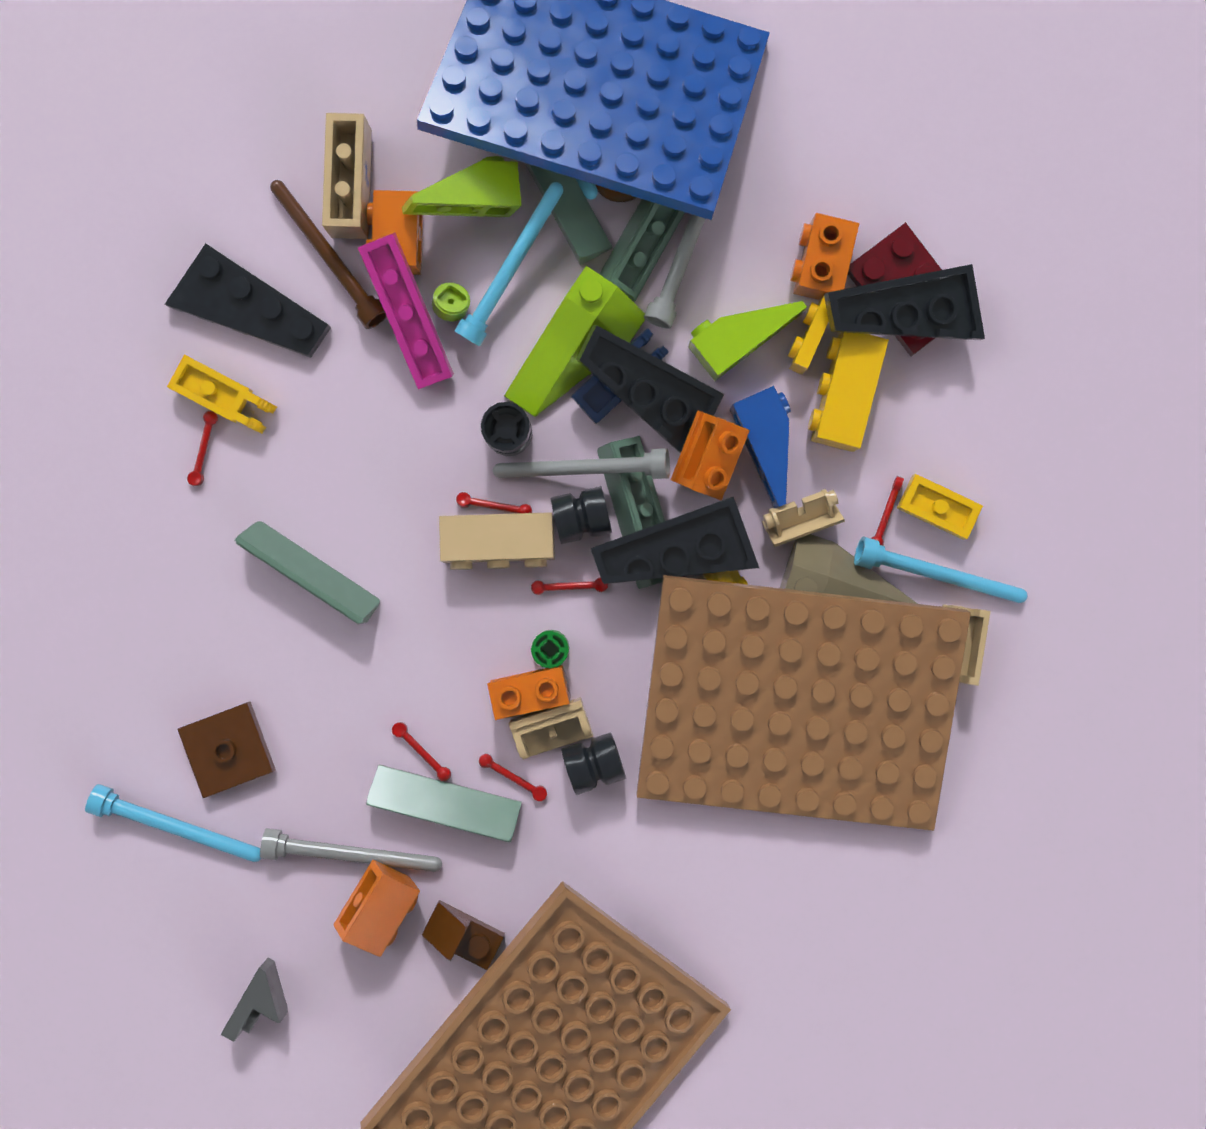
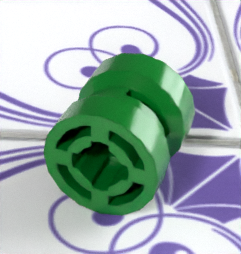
M543 631L532 642V657L542 667H558L568 656L569 642L565 635L559 631Z

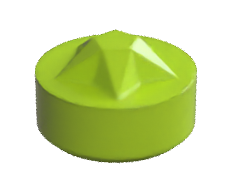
M450 282L438 286L434 291L432 299L434 313L439 318L450 322L458 321L465 317L470 305V296L467 290L459 284Z

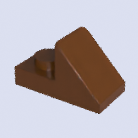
M441 900L438 901L422 933V936L446 959L451 961L455 954L485 970H488L505 935L504 932Z

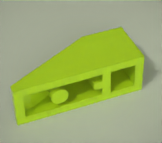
M501 156L485 157L481 161L411 195L402 206V212L408 215L510 217L522 206L518 162L504 161V158Z
M803 301L720 317L712 324L707 319L691 332L694 338L690 340L688 348L712 379L717 381L802 315L807 306Z

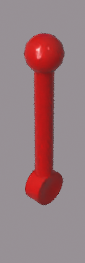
M207 411L203 415L205 426L194 471L190 472L187 476V481L192 486H199L204 481V476L201 473L212 426L218 421V416L213 411Z
M896 476L892 485V490L875 536L871 537V539L878 540L882 546L884 545L883 534L904 478Z
M461 492L456 497L457 504L461 508L474 505L513 513H532V507L528 504L515 506L471 498L466 492Z
M601 577L591 582L544 584L542 581L537 580L531 585V591L536 595H541L544 591L595 589L598 592H604L608 588V584H603Z
M398 722L394 724L392 733L396 737H402L437 772V778L440 781H448L451 778L450 769L442 767L407 732L408 727L405 723Z
M483 754L479 757V765L482 768H491L528 790L536 801H543L546 798L547 790L544 786L539 785L535 787L495 763L489 754Z

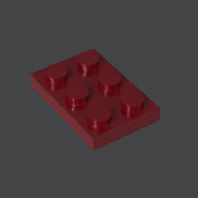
M905 222L852 262L849 266L848 276L858 287L942 269ZM895 336L910 357L935 339L929 337Z

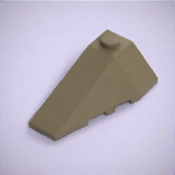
M812 534L794 541L780 585L782 589L918 604L872 569L855 565L854 556L835 542Z

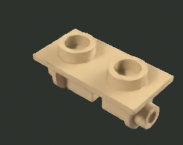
M823 489L821 492L802 498V507L797 508L795 501L774 509H768L769 513L763 515L764 521H762V524L774 547L840 524L845 522L836 506L839 502L835 491L827 492L826 489Z

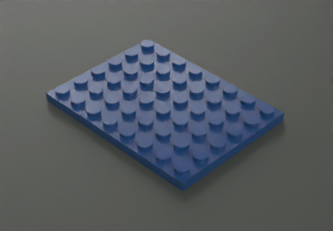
M467 0L417 118V130L712 220L770 32L666 0Z

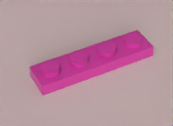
M396 233L359 246L360 255L417 388L421 389L454 375Z

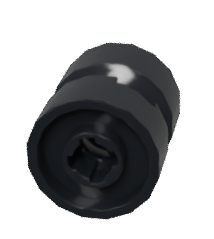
M499 402L489 407L483 414L481 434L489 447L497 454L516 456L529 446L533 436L532 425L525 411L517 404Z
M602 486L581 491L580 497L577 499L571 493L550 498L561 545L581 540L585 532L591 537L612 533Z
M611 732L592 738L590 747L586 748L582 743H577L561 749L566 770L576 795L596 788L598 780L609 785L626 779Z

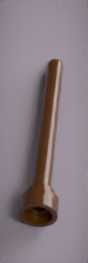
M280 180L272 181L270 184L272 193L357 304L355 307L358 312L357 318L365 329L374 328L383 322L387 316L380 299H375L373 295L368 296L285 184Z

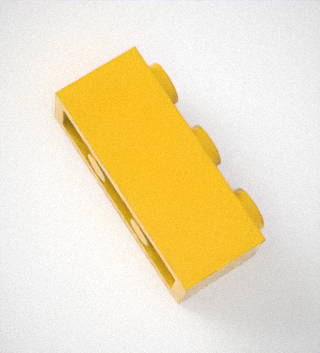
M842 332L837 338L832 337L826 355L827 359H831L829 372H823L817 389V394L822 395L819 409H813L808 423V430L813 431L810 441L850 452L861 448L889 339L870 334Z

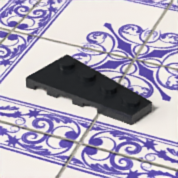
M206 243L164 304L174 310L194 315L208 322L228 327L234 331L259 338L310 358L331 329L327 323Z
M973 264L824 294L831 332L963 340L985 339Z
M597 325L592 326L576 358L579 363L680 454L697 411L714 416L724 396L718 390Z
M734 496L590 548L603 584L663 578V575L677 577L759 568Z

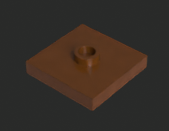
M251 701L177 729L203 798L276 771Z

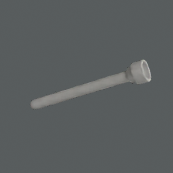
M691 214L660 297H655L654 302L649 303L645 312L644 319L649 323L666 329L672 327L677 314L674 311L676 305L673 301L705 218Z
M668 448L652 449L651 453H644V457L498 463L493 467V474L498 478L644 472L645 476L652 475L653 479H668L670 476V457Z
M266 828L263 833L260 848V857L270 860H277L278 857L293 854L370 864L374 859L386 866L432 872L439 871L442 867L441 859L435 856L289 839V835L282 834V830Z

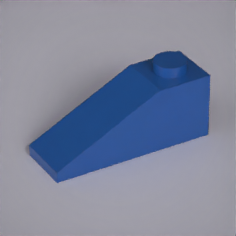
M772 386L732 404L729 410L736 425L750 430L745 441L746 448L773 507L777 508L786 504L789 418L787 414L791 412V409L783 392L777 393L775 387Z

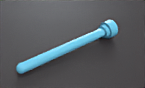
M553 182L548 187L473 315L468 314L467 318H462L457 325L455 332L472 343L481 346L487 335L485 330L488 327L485 324L563 194V186L559 182Z
M863 536L860 539L855 551L854 564L871 569L873 566L880 567V565H885L1017 603L1025 602L1028 597L1027 592L1022 588L886 551L885 546L880 545L878 540Z
M97 784L93 788L85 806L86 813L98 817L103 815L111 816L113 813L252 862H258L262 859L259 847L120 800L119 795L114 793V789L101 784Z

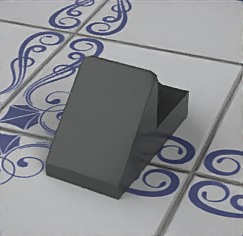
M267 958L258 968L223 1029L222 1036L234 1042L242 1031L250 1033L260 1014L280 1023L288 1013L287 1003L274 960Z

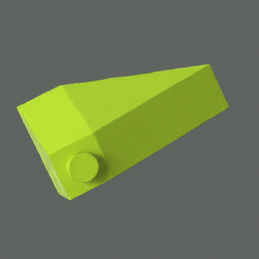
M586 265L564 297L504 397L536 417L569 392L572 387L585 377L592 374L576 358L593 325H597L630 343L644 323L645 313L618 286Z

